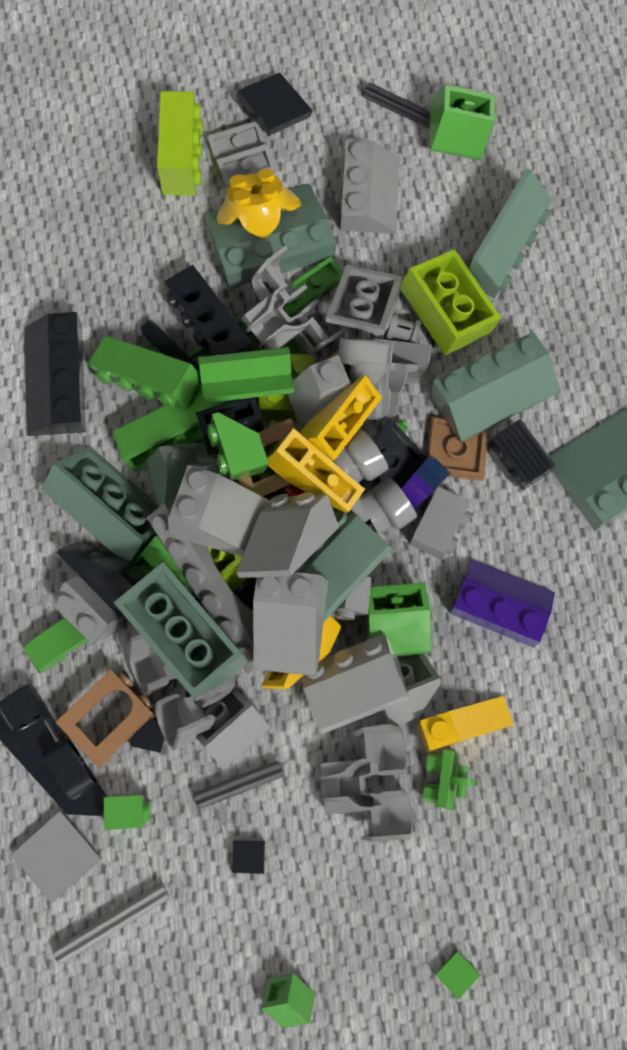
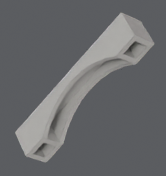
M175 498L159 506L147 519L209 616L248 661L243 669L246 673L254 670L253 610L246 606L223 580L212 560L208 547L169 536L168 517Z

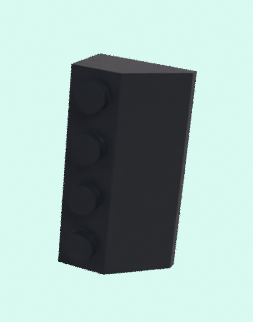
M77 312L46 314L25 327L27 436L86 432L82 323Z

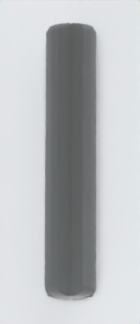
M274 761L195 792L194 799L197 807L202 809L283 777L284 772L280 762Z

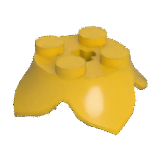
M262 169L258 173L245 176L234 175L229 180L230 186L227 188L226 198L219 209L217 224L228 225L234 221L237 222L239 219L246 231L266 239L278 226L281 210L294 211L302 206L299 198L287 189L280 179L274 175L272 169Z

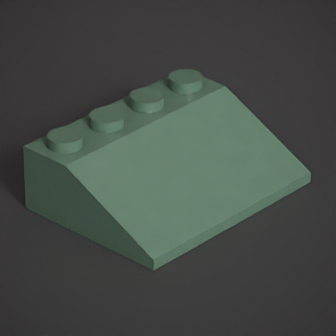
M310 184L289 189L299 198L302 206L294 211L281 210L278 226L266 239L246 231L239 219L237 222L234 221L228 225L217 224L219 210L204 214L228 289L252 282L253 275L259 267L285 245L288 250L279 261L282 273L322 262L329 256L335 258L336 242L332 230Z
M626 408L550 456L556 465L552 470L553 474L595 532L627 512Z

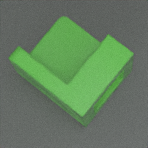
M294 973L267 979L261 1009L283 1028L309 1024L315 993Z

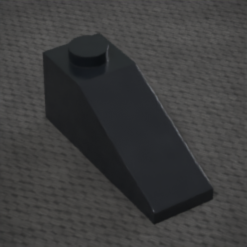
M79 542L60 548L57 551V554L118 616L123 613L114 602L146 576L145 572L133 562Z

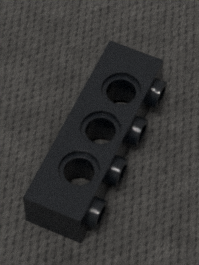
M193 264L164 281L168 292L164 294L166 301L172 309L177 308L180 311L178 315L186 329L190 327L193 329L195 341L201 349L207 348L209 351L208 356L254 351L250 339Z

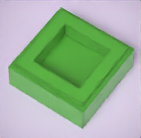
M455 951L435 973L436 977L458 999L481 976L458 951Z

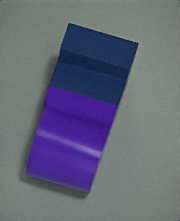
M430 455L401 490L415 510L451 472L433 455Z

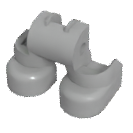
M285 245L267 259L254 273L252 285L261 302L244 314L241 320L248 327L246 329L247 333L251 331L260 342V349L262 347L265 350L283 348L293 340L303 352L307 354L319 353L337 340L350 327L344 326L335 334L327 331L315 313V307L319 303L317 299L304 308L300 314L292 318L282 309L285 304L293 301L307 289L305 284L299 289L294 288L283 276L279 267V261L288 250Z
M340 338L338 355L343 364L351 365L349 380L354 383L359 377L366 375L382 396V399L367 419L376 420L396 416L405 383H417L429 371L432 345L370 338L367 340Z
M361 428L358 429L334 461L337 466L357 483L362 479L371 481L388 470L387 462L370 436ZM389 477L373 487L370 492L361 495L350 509L364 522L370 519L372 522L371 529L377 534L384 533L391 527L401 529L417 518V514L404 492ZM332 506L334 514L340 511L339 509Z
M140 634L130 638L128 651L129 666L137 686L145 696L163 690L169 684V680L177 679ZM232 677L224 684L196 698H193L185 689L180 694H173L156 702L155 714L159 728L166 742L173 750L193 742L197 734L212 727L216 717L211 714L205 717L200 708L211 705L227 696L235 685Z
M392 724L362 727L352 733L358 736L360 740L363 759L321 763L322 776H320V779L326 780L327 798L322 799L325 815L367 812L368 833L361 838L362 840L374 842L410 839L413 832V816L407 791H385L380 794L367 793L365 779L377 774L391 776L406 773L407 751L402 729Z

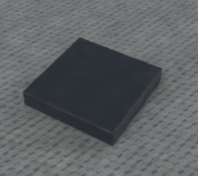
M280 72L239 89L236 98L268 136L311 117L313 111Z

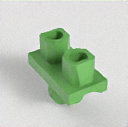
M443 750V754L427 755V771L441 773L439 785L425 783L423 800L436 804L437 807L442 809L454 810L455 792L456 797L465 798L466 786L475 787L476 780L467 778L468 766L459 765L460 754L454 753L452 750Z

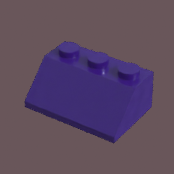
M471 559L450 614L535 648L541 642L549 621L555 592Z

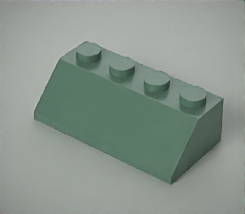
M526 168L472 258L469 271L485 294L494 299L499 291H506L512 280V277L509 276L513 268L519 269L526 256L522 253L526 246L532 247L539 234L535 231L539 224L544 226L552 212L548 209L552 199L535 174L528 168Z
M531 332L434 380L431 399L446 419L460 443L560 393V387L548 351L536 334Z
M90 446L53 464L41 490L112 553L120 558L134 562L157 535L147 517L159 506Z
M352 510L348 513L342 511L335 513L339 528L295 571L296 573L319 574L329 581L324 621L393 549Z
M164 562L159 564L114 602L193 698L224 684L248 663L244 655Z

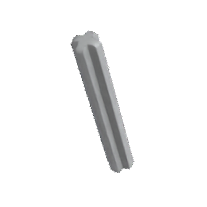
M163 884L157 885L55 947L52 953L57 963H65L167 901L170 896L166 887Z

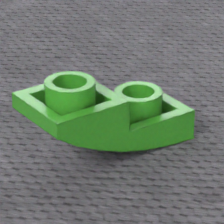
M64 618L23 647V651L38 673H41L66 660L67 653L89 641Z

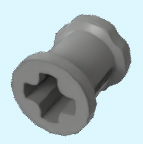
M393 314L387 338L392 339L395 337L415 343L421 321L412 322L399 318L398 314Z

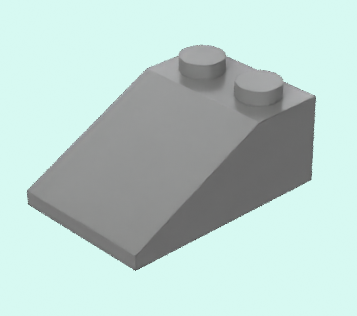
M346 265L326 316V322L384 335L396 311L402 277Z
M188 465L168 517L169 536L243 557L258 516L270 504V500L218 473Z
M306 492L298 496L288 497L287 494H281L273 497L270 500V504L258 516L237 570L238 577L291 576L339 528L328 495H314L312 492Z
M296 572L291 576L256 577L253 600L255 670L317 676L329 582L327 579L319 574Z

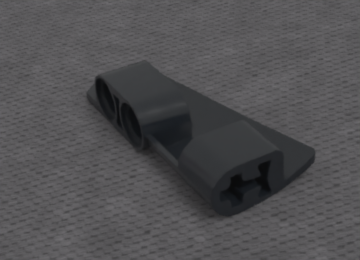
M27 684L1 700L0 741L67 815L101 816L104 809V797L108 796L75 744L68 736H64L55 723V720L32 684Z

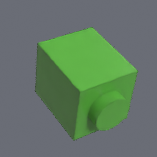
M144 795L104 797V830L146 828V821H151V802H146Z

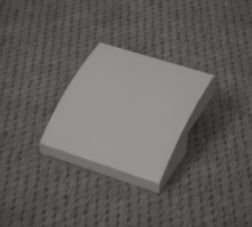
M256 121L207 136V141L224 187L230 186L229 180L234 175L245 176L258 173L262 169L277 171L269 143L267 144L263 130Z

